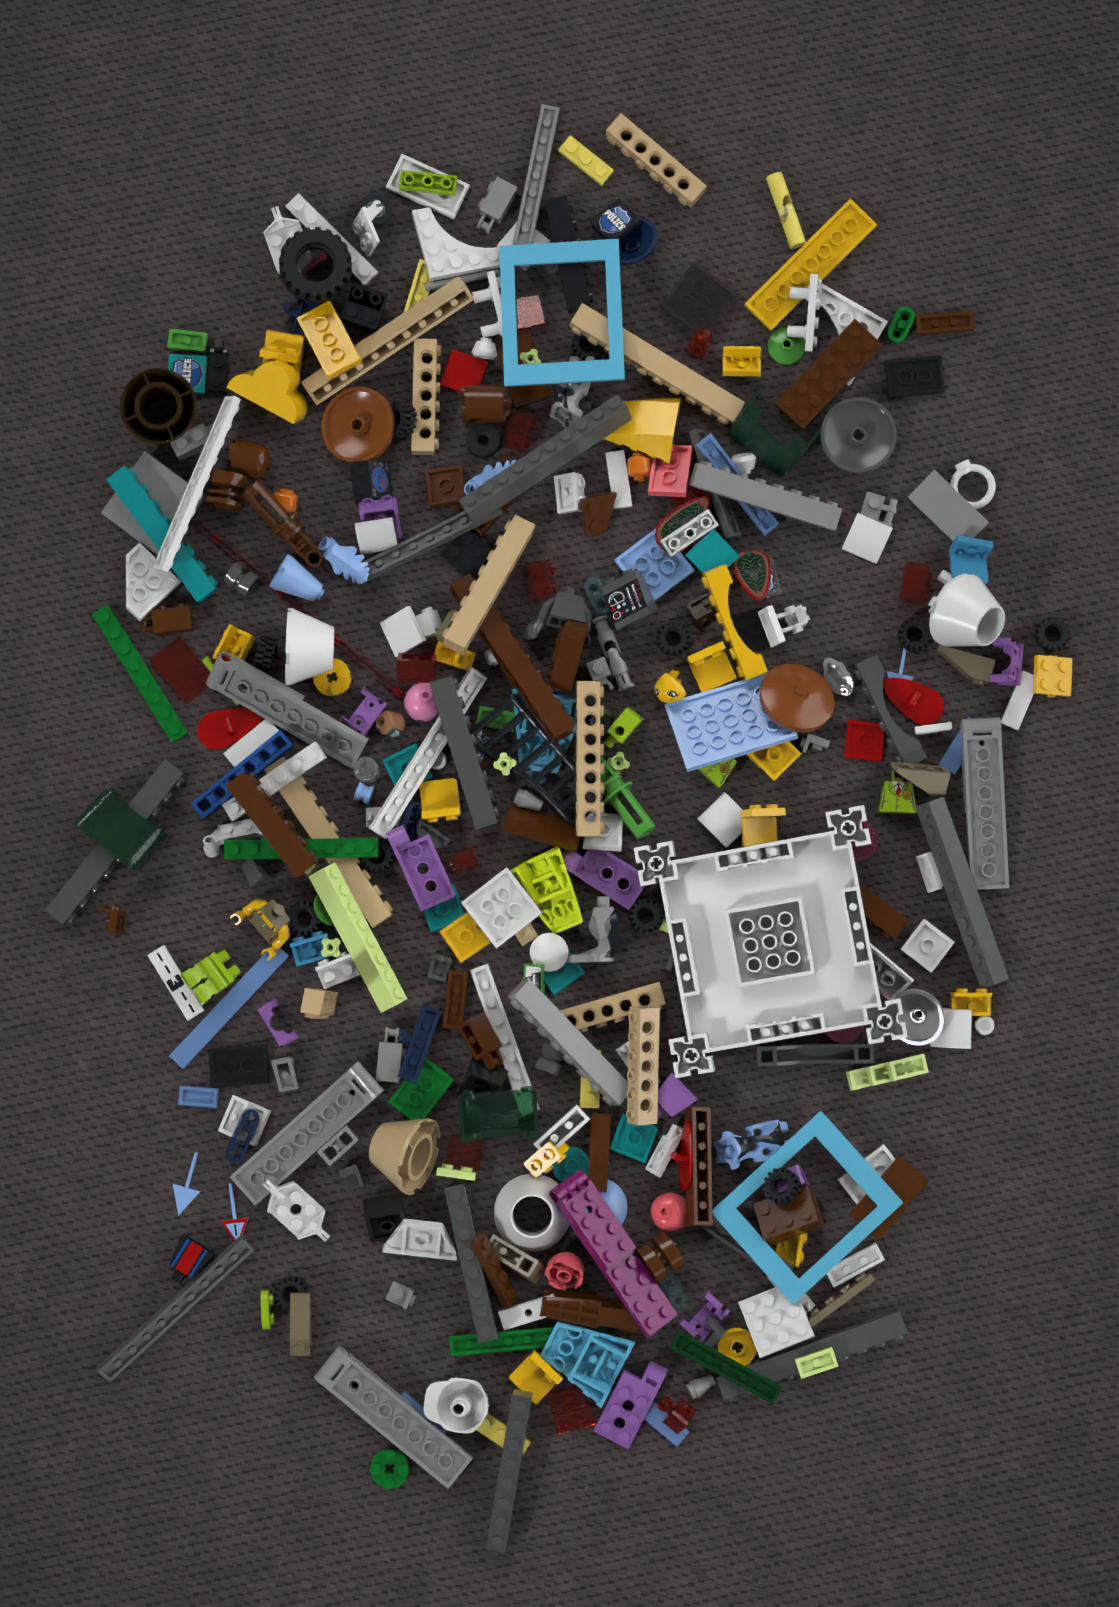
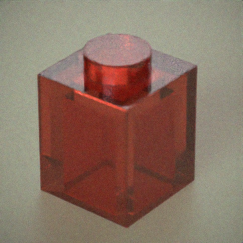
M471 847L450 856L451 861L448 862L452 872L457 871L458 875L479 866Z

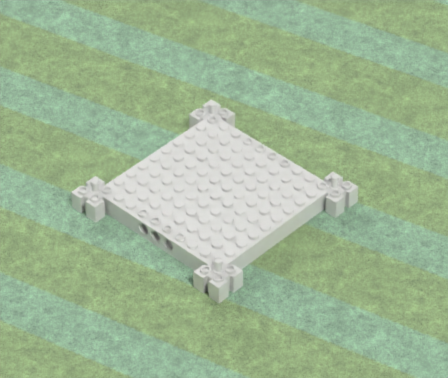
M864 805L849 808L850 814L842 815L841 809L825 812L828 828H834L835 831L672 861L671 858L676 857L673 841L657 843V850H651L650 845L634 848L636 863H642L643 870L638 871L640 886L658 884L657 878H659L687 1030L688 1042L686 1041V1036L669 1039L671 1055L677 1054L678 1061L673 1062L675 1078L691 1076L692 1069H698V1074L714 1072L713 1055L707 1056L706 1054L709 1052L871 1024L872 1027L866 1028L869 1044L884 1042L885 1035H891L892 1040L908 1038L905 1021L899 1022L898 1015L903 1014L901 998L886 1000V1007H882L851 844V842H855L856 847L871 845L869 829H862L861 822H867Z

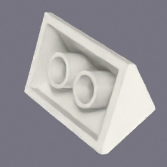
M870 943L879 993L886 999L892 1000L897 994L904 991L914 979Z

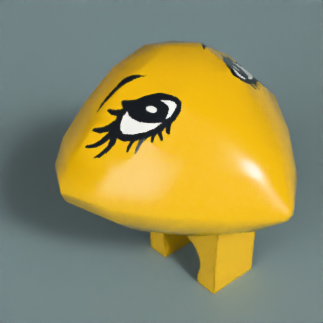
M672 670L669 674L664 673L657 680L654 693L661 702L674 703L685 698L686 691L681 684V679H677L679 671Z

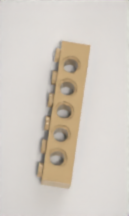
M622 113L606 129L607 140L614 146L618 145L626 157H632L640 169L643 170L645 168L654 181H660L668 193H674L682 205H688L691 208L706 192L707 186ZM624 135H629L631 139L629 141H624L621 137ZM643 147L646 151L638 153L636 148ZM652 159H657L660 163L658 165H652L650 161ZM671 171L674 176L666 177L664 173ZM685 183L688 185V188L680 189L678 185Z
M437 339L414 340L412 406L416 409L415 412H417L415 417L417 422L414 424L416 428H413L414 432L412 434V455H435V450H439V438H435L436 431H439V420H436V412H440V401H436V394H440V382H437V375L441 374V364L437 363V356H441V345H438ZM425 356L432 357L430 363H424L422 359ZM430 375L432 379L429 382H424L422 377ZM425 393H429L432 396L428 401L422 400L421 397ZM424 412H429L431 417L424 420L421 418V415ZM427 430L431 435L428 438H422L420 436L421 433Z
M660 982L560 1010V1012L565 1017L573 1016L576 1019L574 1026L582 1033L589 1031L588 1027L592 1025L599 1028L606 1026V1021L614 1019L615 1023L626 1020L625 1016L629 1015V1011L621 1009L620 1004L623 1000L630 1001L631 1007L642 1006L639 1003V997L645 994L650 998V1002L646 1006L659 1007L661 1010L663 1009L662 1005L666 1003ZM605 1005H609L613 1009V1013L609 1017L602 1014V1008ZM592 1011L594 1013L593 1021L586 1022L583 1019L584 1012Z
M632 1006L628 1016L627 1123L638 1126L657 1124L660 1008L654 1006Z

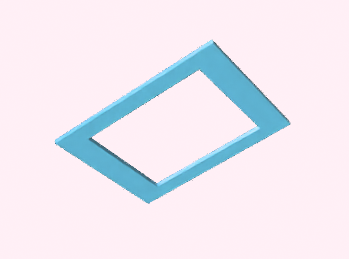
M619 239L499 246L504 386L625 380ZM605 261L609 359L518 365L514 266Z
M819 1111L713 1208L712 1214L786 1298L794 1304L902 1205L903 1201L825 1114ZM813 1137H816L877 1207L798 1278L736 1208L765 1182L764 1178L769 1177L768 1172H773L772 1169L781 1168Z

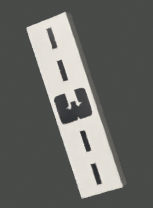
M165 945L147 955L187 1021L205 1011L192 993L193 990H190L181 978L182 973Z

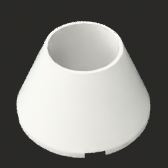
M966 573L958 575L950 580L940 591L935 600L937 606L934 613L931 612L929 622L930 633L935 642L946 647L987 646L998 638L1004 627L1005 612L978 576Z
M288 608L285 680L286 685H292L333 670L334 627L293 608Z
M532 1173L524 1174L510 1180L501 1189L494 1206V1220L500 1235L506 1242L520 1250L536 1252L548 1249L562 1239L569 1227V1223L549 1195V1191L558 1185L556 1181L542 1174L537 1178ZM535 1196L543 1199L549 1205L552 1216L545 1228L540 1231L529 1232L517 1225L513 1216V1210L521 1199Z

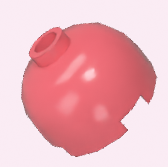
M673 1192L663 1193L658 1196L652 1203L650 1210L651 1219L654 1224L660 1229L669 1232L683 1228L686 1225V1199L680 1194Z
M560 1252L550 1258L545 1270V1276L549 1279L548 1283L551 1286L566 1291L567 1288L574 1287L577 1289L582 1284L585 1269L583 1262L577 1255L570 1252Z

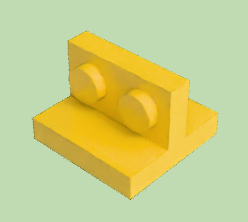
M267 330L265 346L260 349L259 357H263V364L273 360L293 363L300 374L305 336Z

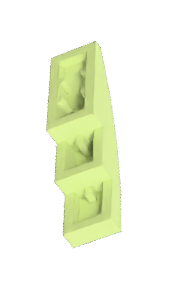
M920 1054L847 1071L846 1075L850 1091L929 1073L925 1055Z

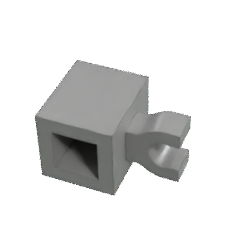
M605 657L586 663L592 681H600V686L608 685L610 691L614 689L612 683L607 680V678L611 677V673Z

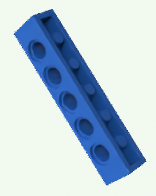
M279 730L191 803L203 819H208L225 802L234 797L226 787L229 782L244 771L249 774H255L257 777L265 772V768L279 760L295 746Z

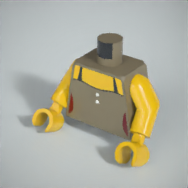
M256 899L242 908L243 911H236L230 918L237 916L239 921L235 925H238L245 919L246 915L248 916L247 919L270 945L272 944L271 947L261 952V955L269 952L270 956L267 960H270L276 956V949L279 950L289 938L288 925L290 917L285 913L284 907L277 904L275 900L272 899L267 902L266 900Z

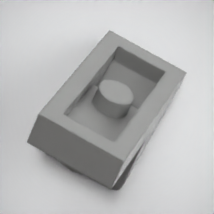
M286 1057L271 1060L279 1093L298 1089L294 1059Z

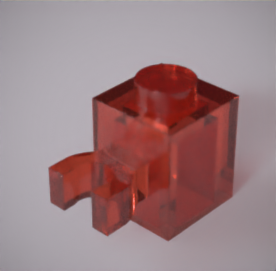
M667 1395L656 1406L659 1410L667 1413L663 1423L677 1435L689 1424L697 1411L683 1398L674 1404Z

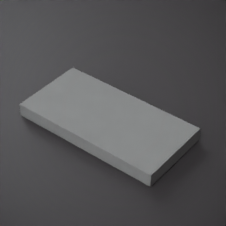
M935 470L908 496L952 541H954L957 535L974 538L989 523Z

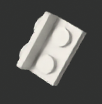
M572 472L554 476L557 513L582 512L580 499L585 498V480L582 474Z
M343 952L333 961L329 962V959L318 962L319 966L315 967V970L324 989L360 975L350 954Z

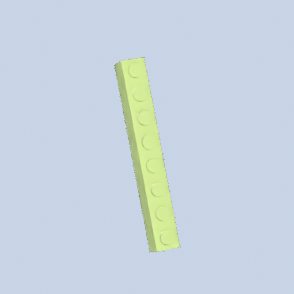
M334 862L308 876L380 1012L382 1013L405 1001L407 997L336 863Z

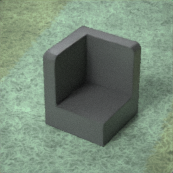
M358 1163L338 1170L347 1191L365 1186Z

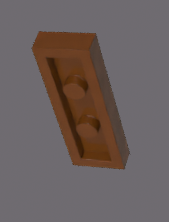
M973 311L915 316L916 335L970 332L974 330Z
M449 970L443 1028L459 1030L458 1026L463 1023L468 972Z

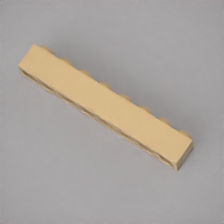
M516 514L512 520H508L504 528L506 532L504 535H499L495 544L497 545L495 551H490L487 557L488 563L486 566H481L478 572V580L472 582L469 588L470 594L468 597H463L460 603V611H456L451 619L452 625L444 630L442 634L444 646L461 655L465 654L534 534L535 524Z

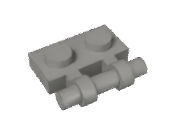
M867 491L860 514L892 527L893 524L891 522L898 509L896 508L898 500L890 499L889 505L883 504L885 496ZM881 511L886 512L884 521L879 520Z

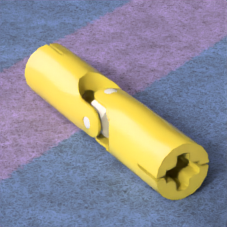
M782 172L773 173L767 176L766 180L790 249H795L803 246L806 240Z

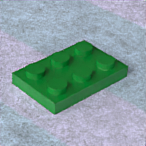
M425 1057L416 1084L404 1081L388 1103L410 1120L424 1119L454 1079Z

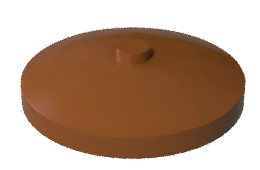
M348 388L337 394L327 405L322 418V436L327 448L336 457L346 462L374 460L388 448L394 436L395 416L393 409L385 397L370 388Z
M783 664L771 669L764 677L759 689L760 703L768 717L779 726L793 732L806 733L820 729L830 719L834 710L835 700L829 684L817 672L802 665Z

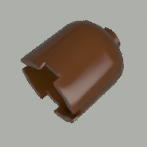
M233 438L228 455V460H231L226 471L242 474L250 480L262 479L267 470H271L272 459H269L268 449L261 444Z

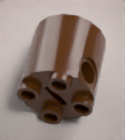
M503 384L461 387L462 423H504L511 412V396L503 387Z

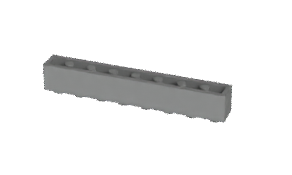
M701 461V464L696 463L689 482L691 487L827 530L836 531L842 508L837 507L838 503L828 500L824 503L819 501V497L813 495L805 497L802 496V492L791 489V492L784 490L782 485L773 484V486H770L763 479L755 478L754 481L748 479L749 475L737 472V475L730 473V469L720 466L719 469L712 467V463Z
M530 979L522 980L508 995L512 1000L510 1002L512 1006L517 1010L520 1009L525 1014L524 1018L529 1023H534L538 1027V1033L543 1037H547L551 1041L550 1045L555 1050H560L564 1054V1060L571 1065L573 1064L577 1068L576 1072L581 1077H586L590 1081V1087L596 1092L599 1091L603 1095L602 1099L607 1104L620 1105L627 1097L628 1081Z

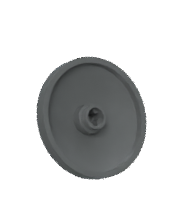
M863 397L848 398L833 406L826 414L820 430L821 447L827 459L837 468L854 474L868 473L881 467L891 456L897 439L896 425L888 410L880 403Z

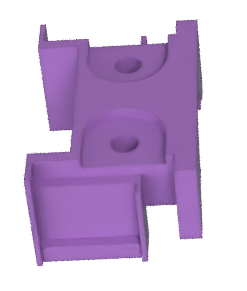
M997 638L993 642V646L1003 649V652L1011 657V663L1006 670L1001 671V674H990V682L997 683L998 685L1020 686L1024 644H1016V641H1011V638Z
M365 686L361 690V694L365 696V699L351 718L348 720L342 716L339 722L354 731H360L363 736L367 735L372 724L388 706L385 702L381 705L379 703L381 698L379 697L378 699L367 691Z
M273 999L258 1009V1012L279 1046L282 1045L284 1047L300 1036L296 1030L287 1034L285 1029L278 1031L273 1028L271 1021L273 1016L276 1015L273 1009L280 1006L278 1000Z
M709 1289L704 1294L708 1301L689 1322L684 1317L678 1322L692 1337L698 1334L700 1336L698 1340L701 1342L706 1339L712 1330L706 1320L712 1317L717 1322H720L730 1312L727 1307L724 1310L721 1309L724 1305L723 1302L720 1303L710 1293Z

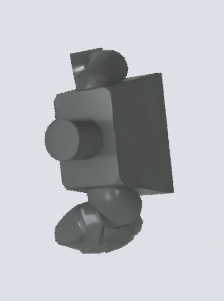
M565 587L563 592H557L555 597H550L542 605L538 618L528 624L523 634L524 640L535 639L544 627L545 622L548 626L560 628L561 625L565 626L566 620H571L589 625L588 631H590L592 614L587 605L584 604V598L574 595L575 589L572 587ZM588 632L586 636V644H588L591 641V637L588 634Z

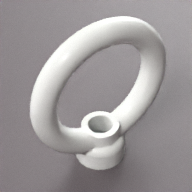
M969 459L955 465L957 471L952 476L950 485L957 492L959 479L969 472H979L986 478L988 482L986 495L979 501L969 502L975 509L986 506L992 500L996 490V483L992 473L982 465L971 464Z

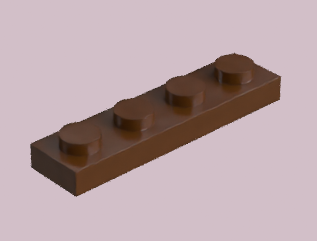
M478 1232L471 1240L470 1245L503 1308L510 1307L518 1297L516 1290L512 1286L485 1232Z

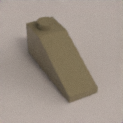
M942 645L937 647L936 651L967 679L973 680V684L983 686L990 682V674H992L995 664L994 659Z
M891 762L890 766L898 774L927 792L928 795L938 796V794H946L951 773L944 766Z
M493 1234L490 1238L491 1246L502 1264L532 1283H537L546 1269L544 1265Z
M291 1293L290 1356H310L312 1346L310 1293Z

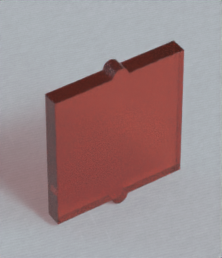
M538 295L522 296L520 299H516L517 331L528 328L531 330L533 327L546 325Z
M451 1134L449 1148L446 1149L448 1152L446 1164L454 1165L453 1167L461 1168V1166L471 1167L473 1171H479L481 1158L484 1156L482 1154L484 1139Z

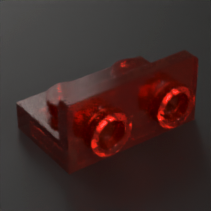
M511 409L502 447L523 453L525 448H529L531 437H528L529 431L534 430L536 419H533V413L529 412L527 414Z
M549 558L543 561L526 562L530 601L553 597L552 593H556L555 582H551V575L554 574L553 563H549Z

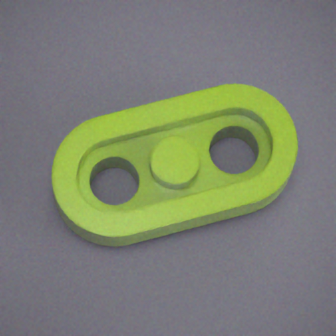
M261 1290L262 1329L267 1330L271 1329V1325H275V1315L271 1313V1306L274 1305V1294H270V1290Z

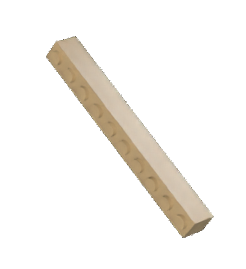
M457 276L356 344L354 347L362 363L331 380L327 378L323 368L301 381L302 385L315 404H320L473 301L472 294L465 283Z
M582 303L570 322L569 327L572 328L571 331L579 336L581 334L586 336L587 340L593 345H601L604 347V351L609 354L608 318ZM623 328L624 364H631L637 368L636 370L643 375L648 374L653 377L652 380L657 384L668 386L669 391L675 395L681 394L686 397L685 400L692 405H699L706 414L717 416L718 421L731 425L745 403L744 401Z
M283 756L264 770L268 774L287 760ZM302 775L279 790L311 839L340 838L336 833L339 831L333 821L329 823L326 816L328 813L324 807H318L315 800H317V797L313 791H307L304 785L307 783ZM358 857L325 858L329 865L334 862L336 863L361 912L372 928H375L392 916L390 911L393 908L387 900L383 902L380 897L382 892L378 886H372L369 881L371 876L367 870H361L358 865L360 863Z

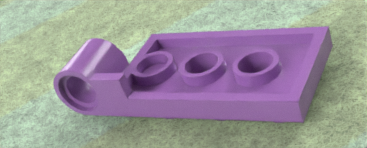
M404 825L386 832L387 838L421 911L456 896L429 834L410 841ZM420 863H426L429 867L428 871L424 874L419 873L417 870V866ZM429 880L436 883V889L433 891H428L425 888V884Z
M565 849L562 854L568 872L605 896H609L610 899L627 910H630L644 886H640L638 870L609 851L588 849L584 857L576 852ZM609 868L612 870L613 875L610 879L602 877L601 872L603 869ZM620 879L628 880L629 886L627 889H620L618 887Z
M650 1360L642 1378L624 1370L594 1428V1432L629 1449L668 1369ZM630 1400L633 1402L634 1408L627 1410L623 1407V1403ZM618 1417L623 1418L625 1425L618 1427L615 1425L614 1420Z

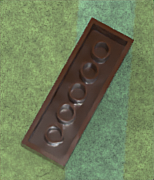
M854 319L775 403L776 407L804 431L879 352L883 344Z
M242 772L229 782L226 787L297 879L303 880L320 866L318 863L319 857L314 851L307 849L308 843L303 836L297 835L294 832L296 827L290 820L288 821L283 817L285 813L281 807L272 803L273 797L271 794L259 786L261 781L252 773Z

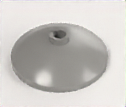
M908 989L900 992L893 998H901L903 1014L898 1015L899 1022L905 1021L908 1038H902V1041L911 1045H926L934 1041L941 1034L945 1023L944 1011L939 1001L933 995L920 989ZM917 1011H921V1012H922V1016L919 1015V1014L917 1013Z

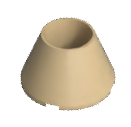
M425 1118L383 1123L378 1127L371 1140L369 1148L370 1162L404 1194L412 1195L416 1188L421 1189L432 1172L439 1148L436 1147V1140L440 1138L437 1122Z

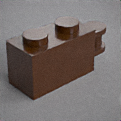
M185 603L175 604L174 608H167V606L156 607V610L151 611V616L144 617L141 621L138 620L141 626L139 632L154 631L156 636L194 631L191 607L189 605L186 606ZM148 621H152L153 627H148Z
M485 1013L472 1017L458 1026L476 1061L482 1059L489 1070L503 1064L502 1057L498 1052V1049L503 1046Z

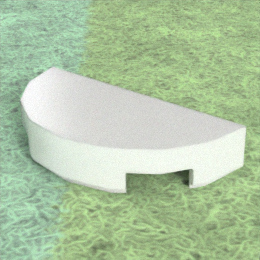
M947 722L914 727L916 735L933 734L951 730L952 724Z

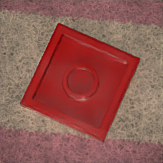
M452 350L440 386L461 393V387L481 385L488 361Z
M848 719L843 758L882 762L885 731H881L878 723Z

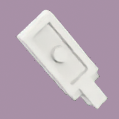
M672 1124L668 1134L662 1136L646 1166L647 1171L661 1178L671 1159V1153L676 1151L680 1143L683 1128Z

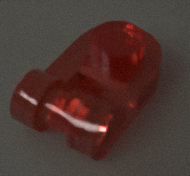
M704 327L698 328L694 332L685 351L697 355V358L702 360L713 338L711 331Z

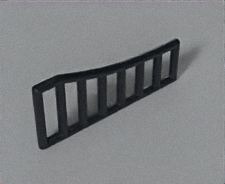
M511 694L469 731L470 734L474 733L477 742L474 746L480 753L497 761L500 755L491 751L490 748L526 718L532 727L504 752L510 757L537 732L543 737L545 742L520 764L512 767L510 770L544 797L571 827H576V817L573 818L566 810L576 801V791L561 804L553 797L556 792L576 776V763L557 742L555 744L552 743L534 715L515 694ZM513 703L520 712L487 742L482 744L476 735ZM551 746L558 756L534 777H531L524 769ZM564 761L571 770L546 790L539 782ZM585 775V781L592 784V781ZM600 794V802H603L605 796ZM587 812V813L585 814V818H586L588 815H590L592 812Z

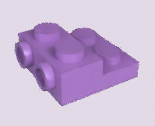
M385 495L380 500L365 498L362 502H358L361 522L393 517L396 538L402 537L396 497L392 498L390 495Z

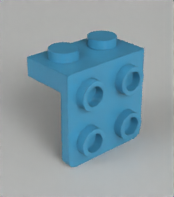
M957 535L949 548L951 577L955 578L964 573L975 575L986 585L989 581L986 559L994 548L993 541Z

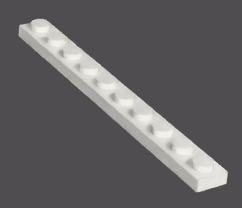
M225 396L153 565L152 569L158 572L168 573L173 566L175 554L181 547V540L188 530L190 519L195 514L197 502L203 495V488L210 478L212 467L217 462V455L224 445V439L232 426L233 417L239 410L241 399L236 396Z
M472 667L468 669L459 683L460 689L456 690L458 697L462 696L465 708H462L463 714L466 713L487 679ZM440 715L369 826L370 830L384 839L387 838L386 832L393 829L448 741Z

